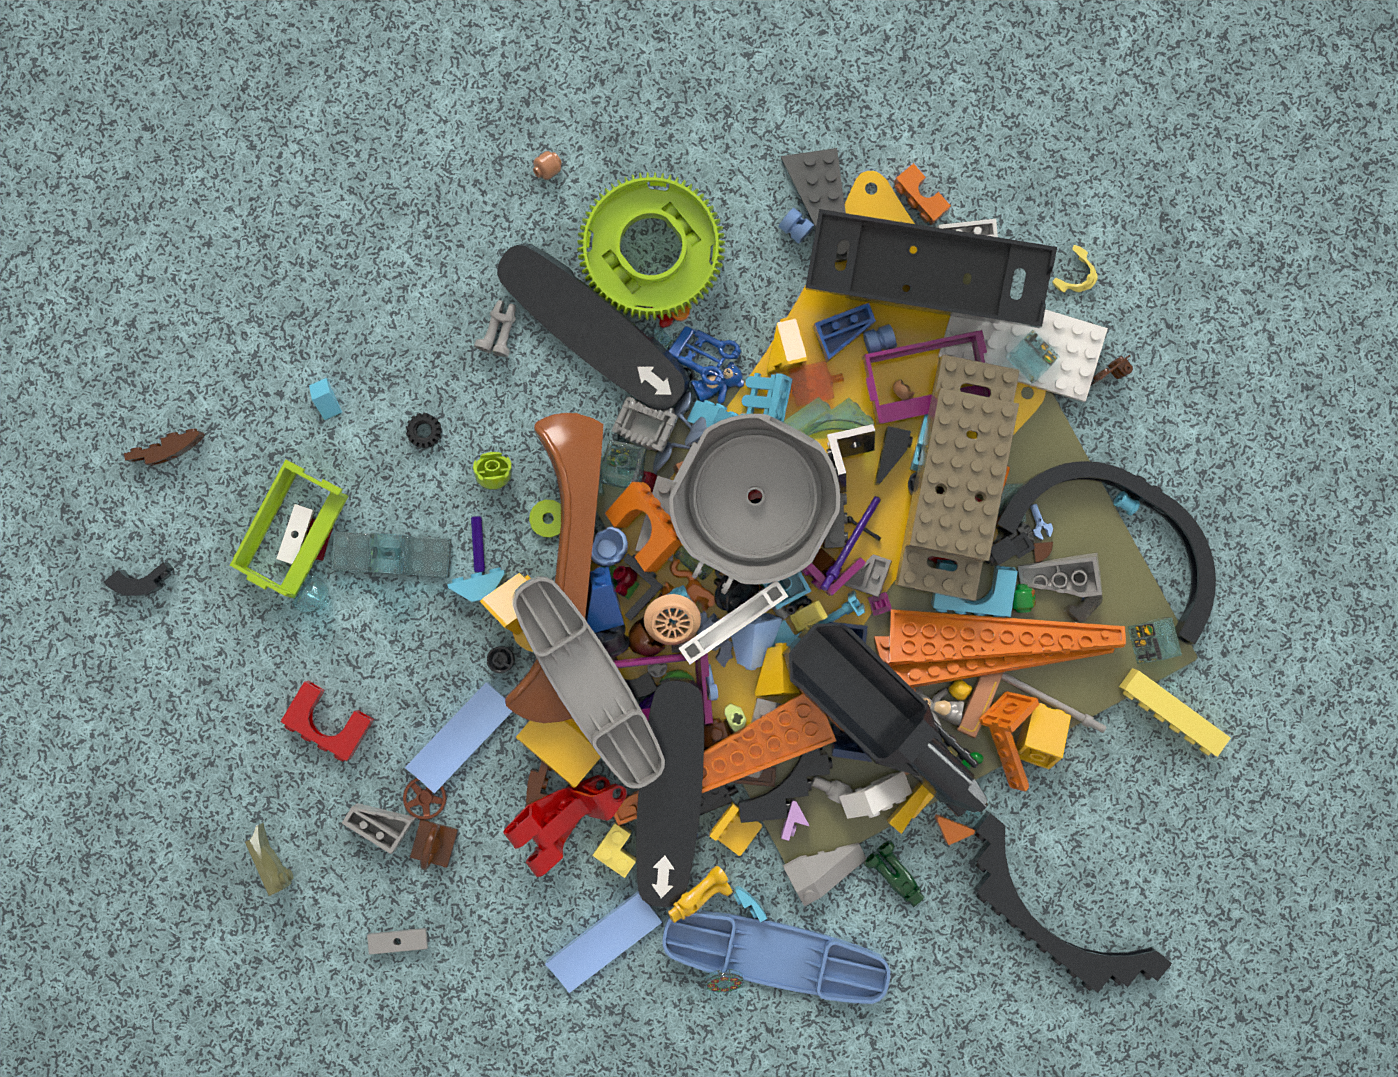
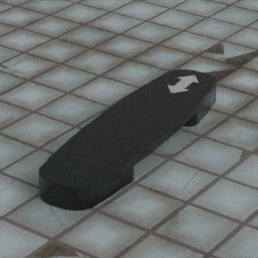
M528 243L512 246L504 253L497 266L499 281L535 319L575 354L620 388L656 410L670 409L683 398L689 388L690 381L688 373L656 338L643 333L607 300L575 277L569 267L545 251Z
M683 677L666 678L656 687L648 723L658 741L665 759V765L662 774L647 786L639 788L636 830L638 892L643 901L657 907H673V904L678 902L681 895L686 893L699 825L704 765L703 695L700 686L695 681Z

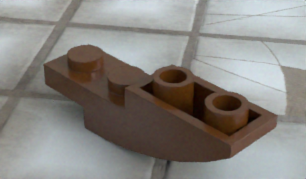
M194 428L185 430L186 433L178 434V432L166 434L167 437L160 438L161 444H151L147 449H142V447L131 448L130 452L124 453L125 461L136 462L145 460V464L150 466L168 462L183 455L197 445L205 437L204 432L197 431Z
M541 761L539 770L531 769L526 792V806L549 795V793L542 792V789L546 790L549 781L546 775L548 770L552 771V769L543 761Z

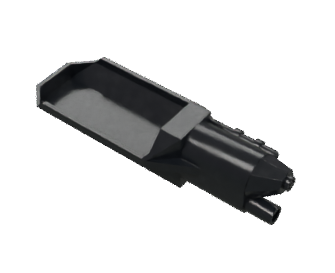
M843 623L807 625L782 653L785 657L790 681L876 764L911 774L939 802L944 803L958 817L962 816L967 810L975 813L986 809L988 806L986 795L975 779L974 774L961 762L965 760L971 767H978V762L970 755V751L967 748H963L952 734L949 735L934 720L929 704L853 630ZM951 746L958 753V755L955 757L947 749L948 747Z

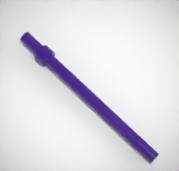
M875 496L834 565L828 569L827 576L821 585L822 590L827 591L833 580H836L839 576L840 568L880 503L881 499Z

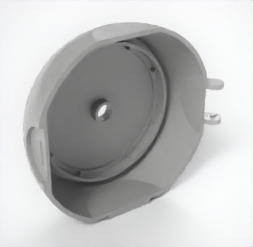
M766 414L733 416L705 429L699 442H693L673 480L676 482V485L669 496L670 514L676 534L687 552L693 558L699 560L692 577L696 579L698 574H701V568L704 563L729 576L726 583L724 582L722 585L721 593L726 594L733 579L744 584H766L791 577L806 568L814 560L840 510V488L833 463L821 444L799 430ZM757 489L762 493V500L759 503H751L749 501L748 493L751 490Z

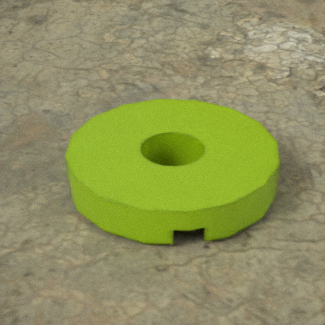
M545 499L533 506L529 515V522L536 534L550 538L560 534L561 504L559 502ZM547 513H551L554 517L553 522L550 524H546L543 521V517Z

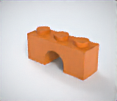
M913 163L895 179L894 187L899 194H904L907 197V202L913 209L916 208L920 212L921 219L925 223L929 222L932 225L949 210L951 205L939 192L930 198L923 197L919 193L918 187L924 182L926 177Z

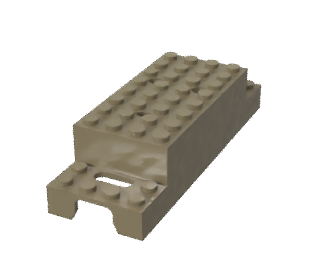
M942 355L939 358L895 586L976 601L982 564L985 561H989L1015 428L1019 403H1014V397L1020 370L948 355ZM962 384L986 387L990 390V396L984 397L960 391V387ZM967 431L976 432L977 438H968L966 436ZM938 486L943 487L944 492L942 494L936 492ZM977 494L983 496L981 502L976 501L975 497ZM930 556L954 560L957 563V569L951 572L931 568L927 565V559Z

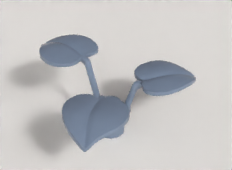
M690 391L674 407L675 415L691 429L690 433L686 437L685 445L670 444L668 441L663 453L659 451L656 453L653 463V471L656 475L657 471L669 459L672 448L678 447L690 450L693 442H699L704 430L707 429L704 417H700L693 425L684 418L683 413L688 409L691 401Z

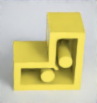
M615 821L593 856L625 878L636 862V857L622 848L632 831L622 824L618 826Z

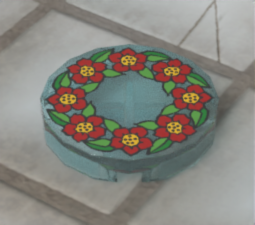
M728 969L724 973H722V970H716L705 978L706 989L717 993L731 992L741 988L744 984L743 974L733 969Z

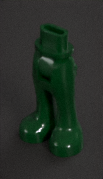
M888 840L879 846L877 851L895 870L896 875L888 869L876 852H872L863 864L868 869H876L891 888L904 898L905 902H909L915 907L925 897L920 892L921 888L917 885L913 876L894 855V843Z

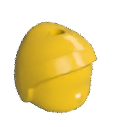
M963 679L955 680L948 690L954 698L961 701L967 698L972 691V687Z

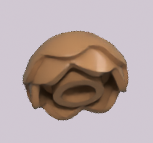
M901 379L895 381L893 391L902 400L912 399L915 393L910 390V387L904 384Z

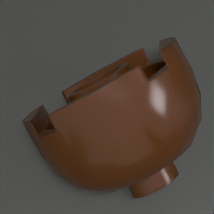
M644 617L632 625L628 638L630 641L629 647L634 653L650 657L665 649L663 647L665 644L654 640L646 631Z

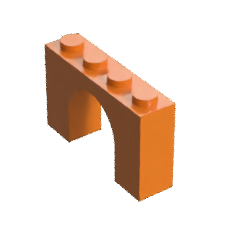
M632 482L605 514L614 528H627L641 512H645L648 515L652 525L651 536L646 545L636 554L635 559L644 572H657L682 543L676 534L670 515L663 510L660 501L651 493L650 487L644 482Z

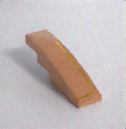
M1003 672L983 675L977 678L957 731L976 738L981 727L979 718L989 709Z

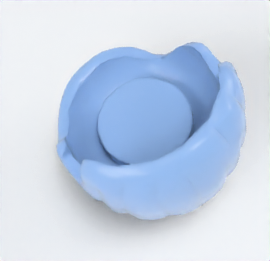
M607 527L605 530L598 532L593 539L592 561L606 567L620 562L628 550L626 535L620 529L614 527Z

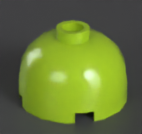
M484 453L480 455V459L477 462L476 460L474 461L473 473L476 481L483 488L490 490L500 489L511 479L512 463L510 458L502 456V453Z

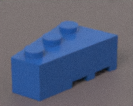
M869 303L814 323L813 329L826 363L875 323L876 320Z

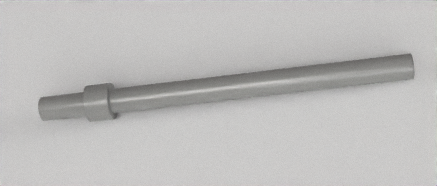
M1003 672L1001 680L1056 709L1064 711L1066 714L1071 715V717L1081 721V724L1086 727L1090 726L1102 733L1106 730L1105 725L1093 720L1094 717L1088 714L1084 715Z

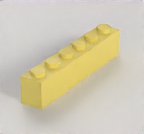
M1132 668L1119 686L1124 690L1123 695L1130 700L1135 698L1139 701L1138 706L1147 712L1150 709L1155 713L1153 717L1160 722H1168L1171 730L1177 734L1179 732L1183 733L1186 741L1192 745L1198 744L1200 746L1199 750L1207 756L1212 754L1218 757L1231 739L1139 670Z

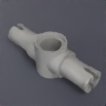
M814 776L811 781V786L824 791L829 799L839 804H842L839 796L854 793L851 786L836 779L835 781H828L819 776Z

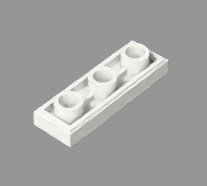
M294 505L277 556L278 560L293 563L305 541L315 510ZM296 531L298 532L297 538L294 537Z

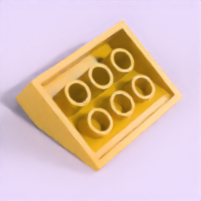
M573 718L554 723L529 721L515 737L573 788L579 784L601 758Z

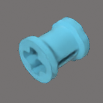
M1122 491L1116 496L1113 504L1116 507H1121L1126 511V514L1131 516L1138 510L1140 501L1133 500L1127 496L1128 494L1125 491Z

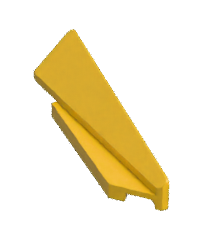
M920 782L911 790L912 794L906 796V800L901 802L899 807L887 819V822L901 834L910 820L914 819L934 797Z

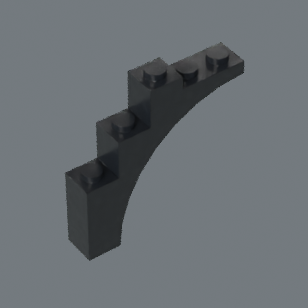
M823 747L800 755L792 771L777 786L754 798L738 801L741 823L787 818L790 803L786 801V798L809 796L808 791H812L811 780L807 779V776L830 774L829 769H833L832 758L828 757L827 753H820Z

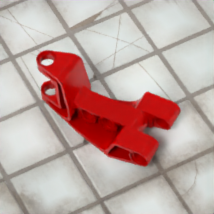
M596 775L579 782L575 788L568 786L527 805L504 829L503 833L515 849L524 846L531 839L537 845L534 848L535 851L527 858L526 864L536 877H541L563 858L564 843L579 820L586 814L589 817L606 821L610 820L625 800L627 791L619 784L610 785L606 777ZM604 780V787L598 790L596 788L597 782ZM620 788V796L613 798V791Z

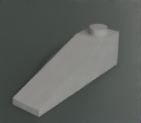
M1098 553L1076 555L1018 566L1020 584H1028V587L1068 593L1079 597L1102 595Z

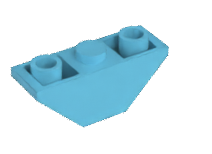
M499 567L489 570L490 573L482 575V572L471 574L470 579L464 580L463 577L452 579V583L447 585L449 589L469 601L476 602L497 589L507 573L506 570H501Z

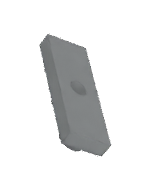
M427 928L369 933L367 935L369 954L428 948ZM399 938L401 943H397L395 939Z

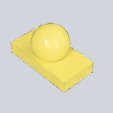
M819 600L797 610L793 615H789L798 632L805 629L807 625L816 624L828 617Z

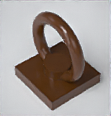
M420 820L410 858L420 860V868L422 870H427L430 864L447 868L458 829L427 820Z

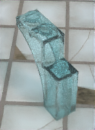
M818 397L783 421V423L808 436L825 430H849L875 424L873 419L866 415L860 406L850 398H847L831 410L829 404L823 402Z

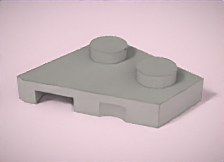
M873 554L866 561V564L844 586L879 598L892 561Z

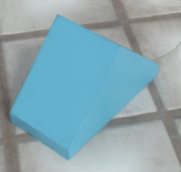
M327 378L309 385L312 401L324 420L343 413Z

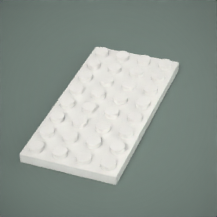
M1045 310L1041 328L1004 322L996 324L950 316L944 338L982 330L987 353H984L985 363L1020 370L1017 381L1019 383L1085 402L1108 328ZM1035 333L1038 334L1035 338L1037 342L1033 340L1031 344L1041 353L1040 355L1024 340L1029 334L1032 336ZM1043 341L1049 345L1047 350H1050L1057 357L1051 366L1042 358L1047 353L1040 347ZM971 342L940 348L938 358L942 355H948L975 361Z

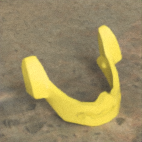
M1074 245L1073 251L1079 256L1078 259L1089 266L1090 274H1088L1087 280L1082 284H1069L1055 278L1052 283L1062 292H1066L1067 289L1082 292L1091 289L1097 281L1098 276L1095 267L1086 258L1088 252Z

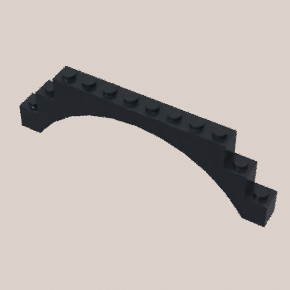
M985 812L973 827L977 832L975 834L977 838L983 843L987 840L973 858L977 862L975 866L983 873L987 870V873L974 887V890L977 892L976 897L984 904L986 901L992 905L990 908L998 916L1003 914L1007 917L1006 922L1014 929L1018 926L1022 930L1021 935L1029 941L1031 939L1036 941V947L1044 954L1048 951L1053 955L1050 959L1059 966L1061 964L1067 967L1066 972L1074 979L1078 976L1083 980L1081 984L1089 991L1094 989L1098 993L1110 978L1119 986L1123 983L1128 987L1139 973H1142L1149 980L1154 978L1157 982L1172 963L1153 947L1129 952H1100L1081 948L1064 941L1045 929L1030 914L1018 896L1011 879L1005 853L1006 825L990 812Z

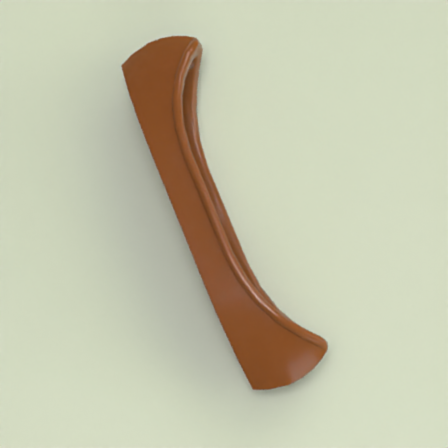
M560 413L537 421L534 425V432L552 463L561 499V527L555 583L585 618L604 424L594 418L578 413ZM536 659L525 677L506 696V706L520 717L533 722L554 723L572 719L571 714Z

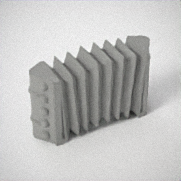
M627 396L611 431L638 447L640 446L647 450H658L663 453L678 420V416L668 411L663 412L648 408L634 398Z

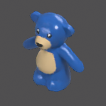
M729 362L728 367L722 371L725 378L720 385H707L703 380L691 381L698 400L704 402L719 392L718 403L722 404L725 401L728 387L738 386L741 388L744 386L741 370L733 362ZM709 371L707 379L714 381L718 373Z

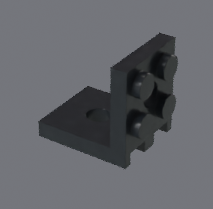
M873 424L827 434L828 449H826V453L836 471L840 493L847 492L846 470L842 458L875 451V428Z
M627 554L623 560L648 582L651 587L625 614L629 620H633L664 587L655 579L658 575L654 572H644L635 559V554L633 556Z

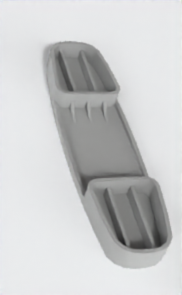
M536 576L522 583L513 593V610L544 673L576 724L603 761L625 786L642 788L655 781L662 774L665 765V759L658 741L630 688L596 634L572 601L552 579L545 576Z

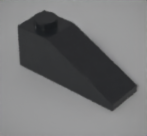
M890 426L886 428L875 485H879L907 451V448H911L913 437L910 436L911 431Z

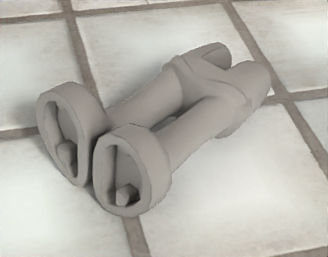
M498 300L494 309L490 312L491 319L484 339H477L474 347L490 354L492 352L500 357H508L510 350L507 348V341L512 324L516 320V305L510 303L506 314H502L504 301ZM499 323H503L498 341L493 347Z

